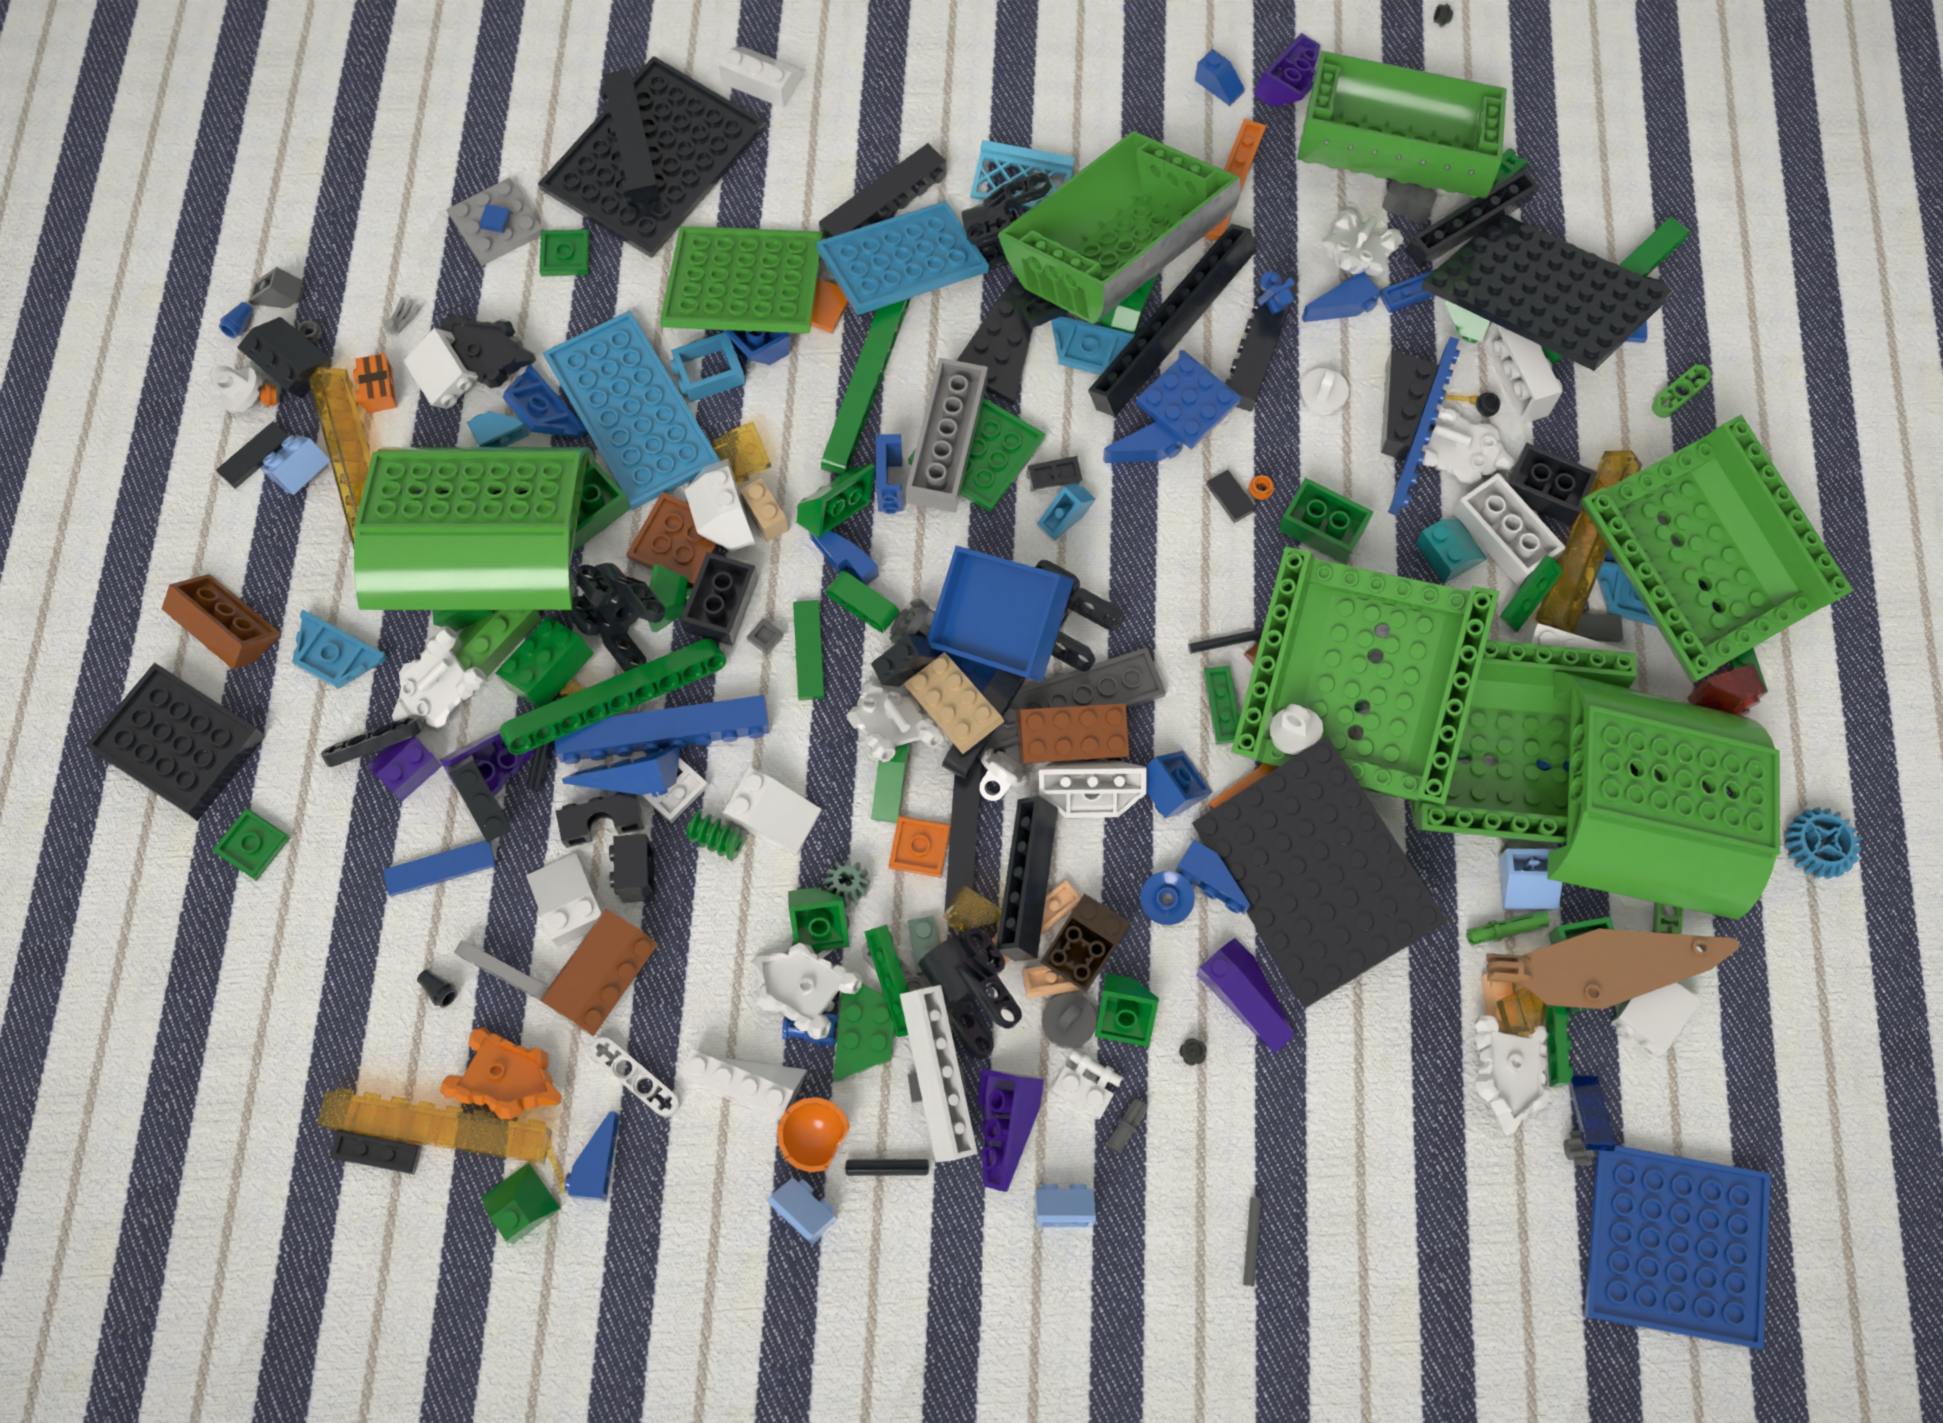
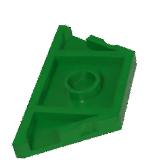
M863 983L855 994L842 992L833 1075L834 1082L842 1081L843 1078L864 1072L875 1065H881L892 1060L894 1025L885 997Z

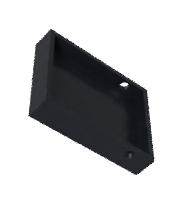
M154 662L85 746L94 754L198 822L265 736L256 727Z

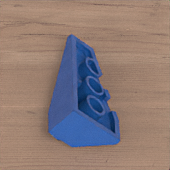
M679 747L647 753L646 756L633 760V763L631 758H627L611 764V768L604 764L576 771L562 778L563 784L638 795L652 793V797L661 796L668 793L667 789L676 784Z

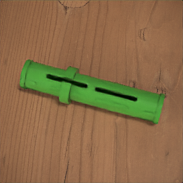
M1541 910L1497 922L1492 920L1484 926L1469 928L1466 930V937L1471 946L1489 941L1499 942L1502 938L1549 927L1548 923L1550 921L1546 911Z

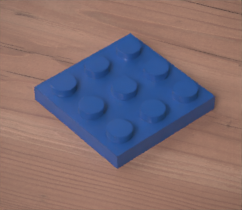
M1185 352L1136 399L1135 404L1192 450L1241 402L1242 397Z

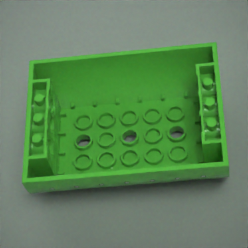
M1321 51L1306 111L1297 159L1308 164L1317 163L1333 169H1346L1352 173L1370 174L1376 178H1390L1400 183H1414L1424 188H1438L1448 193H1462L1472 198H1487L1502 162L1507 88Z

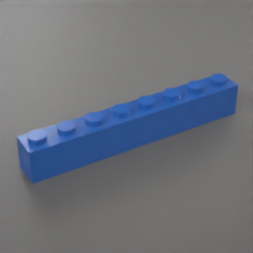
M764 695L611 716L556 739V755L561 763L576 764L583 759L599 761L606 759V756L612 755L627 757L631 756L633 752L643 751L651 753L669 747H679V749H682L685 745L690 744L705 746L711 744L712 741L733 742L740 737L747 736L749 738H760L764 734L770 733Z

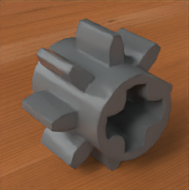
M1584 1130L1570 1131L1571 1138L1565 1139L1563 1144L1567 1159L1574 1160L1575 1165H1592V1157H1598L1600 1152L1596 1137L1594 1135L1589 1136V1132Z

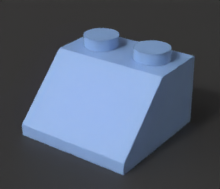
M792 1177L766 1201L809 1243L814 1245L836 1220L832 1214L835 1209L824 1198L820 1201L811 1195L814 1189L806 1181L801 1179L797 1182Z
M1042 1184L1041 1189L1035 1190V1227H1093L1096 1222L1093 1189H1087L1086 1184H1070V1189H1058L1057 1184Z

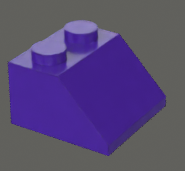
M411 737L386 747L366 765L401 802L442 767L435 756L416 737Z

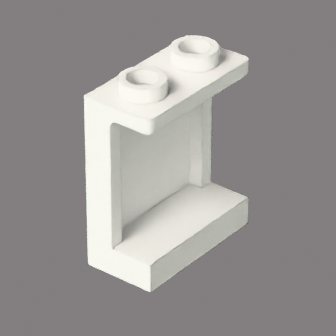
M434 328L404 360V363L431 406L448 409L472 386V383L478 376L475 372L466 370L451 344L456 339L452 333Z
M1676 982L1630 999L1611 1024L1617 1027L1616 1030L1619 1034L1629 1039L1632 1038L1639 1043L1640 1048L1645 1053L1659 1057L1668 1051L1701 1002V999Z

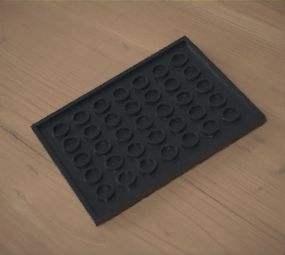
M652 56L633 77V84L660 198L632 204L630 194H624L622 181L626 180L625 175L621 176L617 161H621V156H616L613 142L617 141V137L611 136L609 123L613 122L612 117L607 118L606 110L596 118L538 183L541 191L650 258H653L765 128L764 120L655 56ZM692 185H694V192L689 196H685V194L692 191ZM676 188L682 193L681 195L676 192Z
M1502 215L1489 223L1426 277L1422 283V289L1593 371L1670 299L1672 289L1663 286L1661 283L1649 280L1639 273L1629 271L1616 263L1609 262L1594 253H1589L1576 247L1574 244L1560 240L1552 234L1540 231L1532 225L1520 222L1509 215Z
M1328 736L1192 822L1205 846L1218 853L1250 903L1246 913L1305 1008L1312 1006L1448 922Z

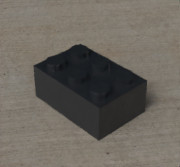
M1526 442L1507 483L1532 510L1572 526L1583 508L1580 501L1588 496L1597 471Z
M707 552L680 619L684 632L733 646L758 581L756 566Z

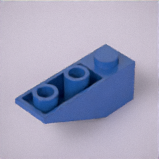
M1193 840L1175 872L1184 876L1191 885L1194 884L1201 888L1205 896L1214 900L1217 898L1226 903L1225 906L1230 911L1245 915L1250 903L1218 853Z

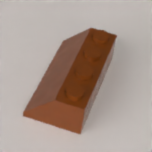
M210 574L173 583L168 587L162 610L233 670L254 663L280 637L281 633Z
M605 909L540 1001L581 1031L594 1036L658 943L634 925Z

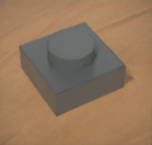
M763 618L749 633L747 641L768 655L784 635L782 631Z

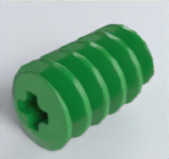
M699 809L687 827L686 837H688V840L691 843L698 841L699 847L707 846L710 852L717 850L719 856L726 854V858L729 861L736 859L744 845L746 834L742 837L739 836L740 827L730 832L731 823L729 822L723 828L720 827L721 818L711 823L712 814L710 813L702 819L703 810Z

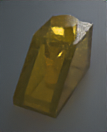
M967 886L958 889L942 917L948 920L947 924L953 929L968 931L971 928H981L1000 923L1002 909Z
M1526 987L1496 1001L1506 1034L1518 1033V1036H1527L1535 1033L1534 1028L1545 1022L1548 1005Z

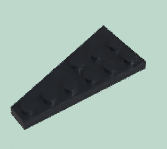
M1016 275L956 360L988 367L986 391L1014 406L1033 333V328L1030 329L1021 316L1020 308L1037 296L1026 290Z

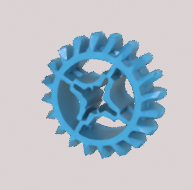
M1820 807L1813 810H1805L1801 815L1794 817L1792 823L1787 826L1786 829L1789 832L1785 834L1784 839L1789 841V843L1785 845L1784 849L1792 851L1788 859L1795 858L1798 861L1795 868L1803 866L1805 868L1804 875L1813 872L1815 879L1822 876L1825 879H1831L1834 876L1840 877L1844 872L1851 870L1853 864L1858 861L1859 857L1857 854L1860 853L1862 848L1856 844L1860 842L1861 838L1853 835L1857 828H1850L1847 825L1850 819H1840L1841 812H1836L1832 815L1830 808L1822 811ZM1827 838V840L1823 843L1825 846H1822L1818 849V846L1822 844L1821 841Z

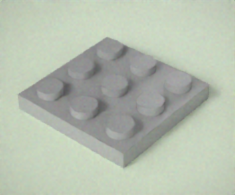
M510 177L446 209L481 266L540 237L541 231H544ZM486 204L510 209L511 215L504 233L481 229L479 222Z

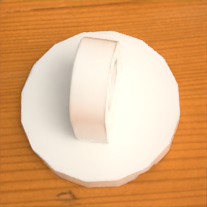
M220 366L214 369L210 376L214 388L221 393V406L231 414H235L236 411L241 413L250 408L259 397V385L262 386L263 384L261 374L251 367H244L235 371L231 367ZM224 375L230 376L226 383L218 382L220 377Z
M1327 367L1314 369L1307 373L1299 387V397L1305 403L1304 406L1309 411L1320 415L1333 414L1338 409H1342L1349 395L1346 379L1336 370Z
M1290 704L1286 709L1279 711L1272 718L1269 726L1270 737L1274 746L1283 753L1299 755L1323 738V724L1319 716L1310 709L1296 704Z
M992 748L985 750L981 756V762L988 769V772L980 783V792L985 799L996 801L1004 796L1010 785L1019 788L1025 787L1030 780L1029 772L1024 773L1022 764L1002 751H997L995 754ZM996 781L999 783L1000 791L997 793L990 792L987 789V782Z

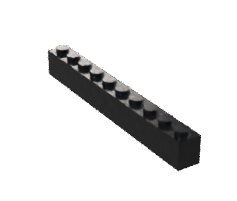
M1231 224L1088 389L1096 410L1115 417L1257 251L1251 229Z

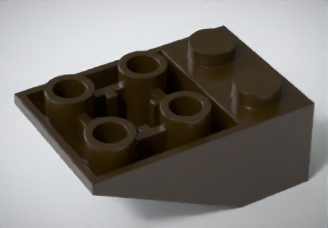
M1084 893L1040 963L1084 992H1087L1131 927V922Z

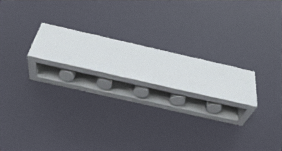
M941 985L900 994L935 1161H951L978 1154Z

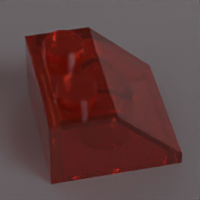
M1754 664L1705 679L1687 699L1689 703L1744 716L1751 712V707L1761 702L1760 698L1767 693V690Z

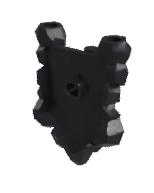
M447 314L441 318L440 328L441 330L451 332L456 339L451 346L466 370L475 372L478 376L476 380L489 388L500 387L508 379L507 374L511 375L520 368L531 365L537 360L535 354L526 349L518 337L513 336L516 332L511 321L501 318L494 323H482V321L472 320L465 316L457 317L454 314Z

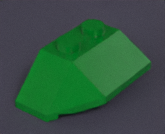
M1160 272L1099 320L1101 326L1135 335Z

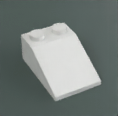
M749 767L723 813L726 821L732 825L740 827V829L797 856L822 809L775 779Z
M573 853L526 875L551 940L557 947L587 934L603 912L577 853Z

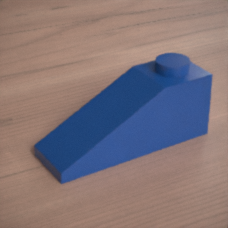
M1364 272L1356 274L1306 305L1301 319L1304 322L1354 317L1365 311L1370 312L1377 306V300L1381 291Z
M1156 421L1105 447L1103 461L1105 463L1161 461L1167 457L1173 458L1177 456L1182 450L1183 443Z
M610 1111L573 1164L571 1173H567L565 1190L568 1191V1196L571 1198L607 1202L620 1116L616 1112Z

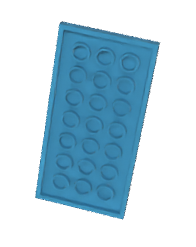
M631 310L542 352L618 487L627 496L632 510L658 498L662 492L668 493L695 479L704 467L720 461Z

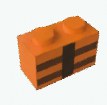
M382 353L356 358V369H353V375L356 384H359V390H356L359 405L363 404L367 413L397 408L392 366L386 354Z

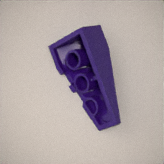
M1301 33L1263 73L1254 96L1272 107L1302 100L1313 87V77L1316 71L1315 65L1318 60L1321 44Z
M499 730L461 747L441 758L440 761L452 784L455 786L448 773L447 766L472 754L492 794L495 796L501 791L502 786L510 777L520 770L521 765L530 756H533L535 749L523 754L514 755L509 752L499 734Z
M1233 938L1221 947L1199 968L1196 975L1274 1054L1295 1035L1255 957L1236 938Z
M982 1068L977 1097L978 1106H982L983 1122L979 1123L980 1133H984L985 1148L981 1152L984 1187L1008 1192L1040 1109L1044 1079Z

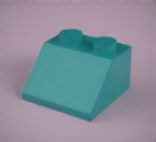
M1442 519L1424 529L1416 542L1417 547L1444 584L1487 559L1458 519Z

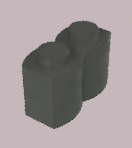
M1392 179L1382 208L1395 215H1404L1413 222L1426 223L1438 194L1430 188L1415 186L1409 182L1400 183Z

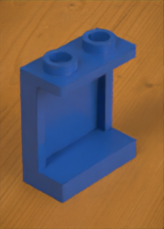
M901 434L876 435V493L878 512L894 514L903 511L902 485L888 484V467H903Z

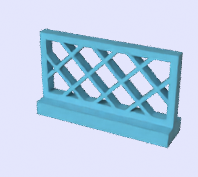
M982 140L970 197L984 201L1000 186L1019 180L1022 177H1027V174L1033 170L1047 174L1049 179L1055 175L1066 176L1065 182H1067L1073 176L1075 157ZM984 161L994 162L998 168L987 174L983 169ZM1010 166H1016L1020 173L1010 178L1005 169ZM1001 172L1007 181L996 187L990 178ZM1050 179L1053 190L1048 192L1043 198L1017 207L1030 210L1060 186L1056 187ZM985 181L992 188L986 194L977 192L978 186ZM1044 182L1038 183V184L1035 186V188H1036L1037 186L1041 185V184L1044 183ZM1019 190L1015 191L1016 194L1013 196L1015 197L1020 195L1023 190H1021L1020 192Z

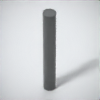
M1250 1197L1243 1277V1285L1249 1287L1255 1286L1262 1200L1257 1197Z

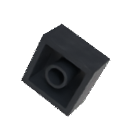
M647 834L613 836V845H609V858L611 862L614 861V871L610 872L609 880L610 887L614 888L615 895H618L623 903L655 901L654 848Z

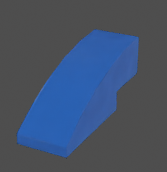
M831 531L820 538L809 532L810 540L838 574L848 569L856 579L865 585L879 577L878 565L849 540Z

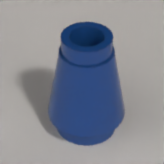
M240 302L239 305L220 319V330L231 338L242 335L253 313L252 307L245 302Z

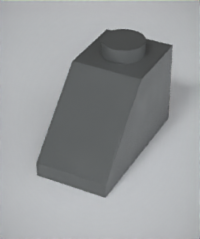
M276 267L254 282L248 302L253 305L286 309L300 301L303 295L301 290L303 280Z

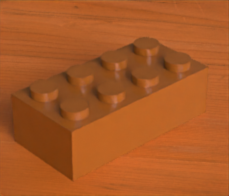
M1126 703L1016 710L1019 763L1129 756Z

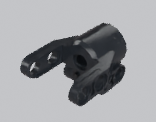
M1036 173L1004 184L988 196L982 204L961 212L967 240L978 248L984 259L988 255H995L992 260L986 261L989 264V270L1009 264L1001 246L998 233L1017 220L1014 207L1043 198L1050 191L1052 184L1047 174ZM1046 182L1043 187L1035 188L1038 183ZM1023 190L1020 195L1011 196L1015 191Z
M1040 560L1035 568L1074 579L1051 655L1077 670L1089 671L1096 660L1090 648L1061 632L1068 617L1074 611L1105 629H1118L1125 620V615L1117 606L1084 588H1079L1080 581L1073 573L1051 561ZM1085 602L1090 603L1094 609L1087 607ZM1107 614H1109V615L1115 617V619L1117 620V622L1112 621L1111 619H1109L1108 616H1107ZM1056 642L1063 645L1065 649L1060 648ZM1079 655L1085 657L1088 660V662H1085L1082 659H1080Z
M603 563L596 566L584 564L579 566L576 574V583L585 594L574 596L572 610H565L567 615L582 633L589 636H596L600 633L604 646L623 671L626 672L646 664V656L629 636L628 630L630 625L639 617L652 623L661 622L666 610L664 605L644 581L629 576L626 577L614 563Z
M975 927L940 943L919 961L918 966L932 987L941 985L949 1024L968 1053L975 1059H986L994 1049L993 1037L970 1005V1002L975 997H978L995 1024L1005 1029L1015 1027L1022 1017L1020 1007L998 976L1005 968V959L983 929ZM970 937H977L981 941L982 947L974 946L970 942ZM987 962H988V963H992V962H993V963L995 964V966H989V965L987 964ZM989 986L997 991V998H992L986 993ZM1001 1010L1010 1011L1014 1017V1020H1005L1001 1014ZM959 1018H968L971 1022L972 1027H963L959 1021ZM975 1040L983 1041L987 1046V1051L978 1050Z

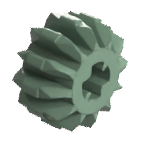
M846 859L845 866H841L840 862L836 861V870L829 868L827 874L830 877L824 879V885L829 886L826 892L843 897L844 906L849 905V899H853L858 904V894L866 897L867 891L865 887L870 886V880L865 879L868 876V871L866 869L860 870L861 863L859 862L851 867L850 859ZM847 879L849 882L851 881L852 885L847 887L845 883L843 884L842 880Z

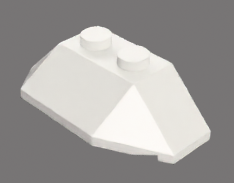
M729 459L704 467L685 489L697 533L716 544L724 546L729 551L754 544L755 540Z
M1117 760L1062 761L1039 768V795L1057 807L1058 812L1065 818L1119 817L1138 799L1146 795V767Z

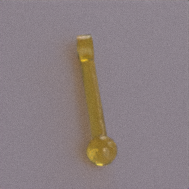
M1445 395L1444 399L1465 401L1476 405L1478 396Z
M545 1138L540 1142V1147L547 1152L560 1183V1192L567 1193L564 1177L551 1149L552 1142L550 1139Z

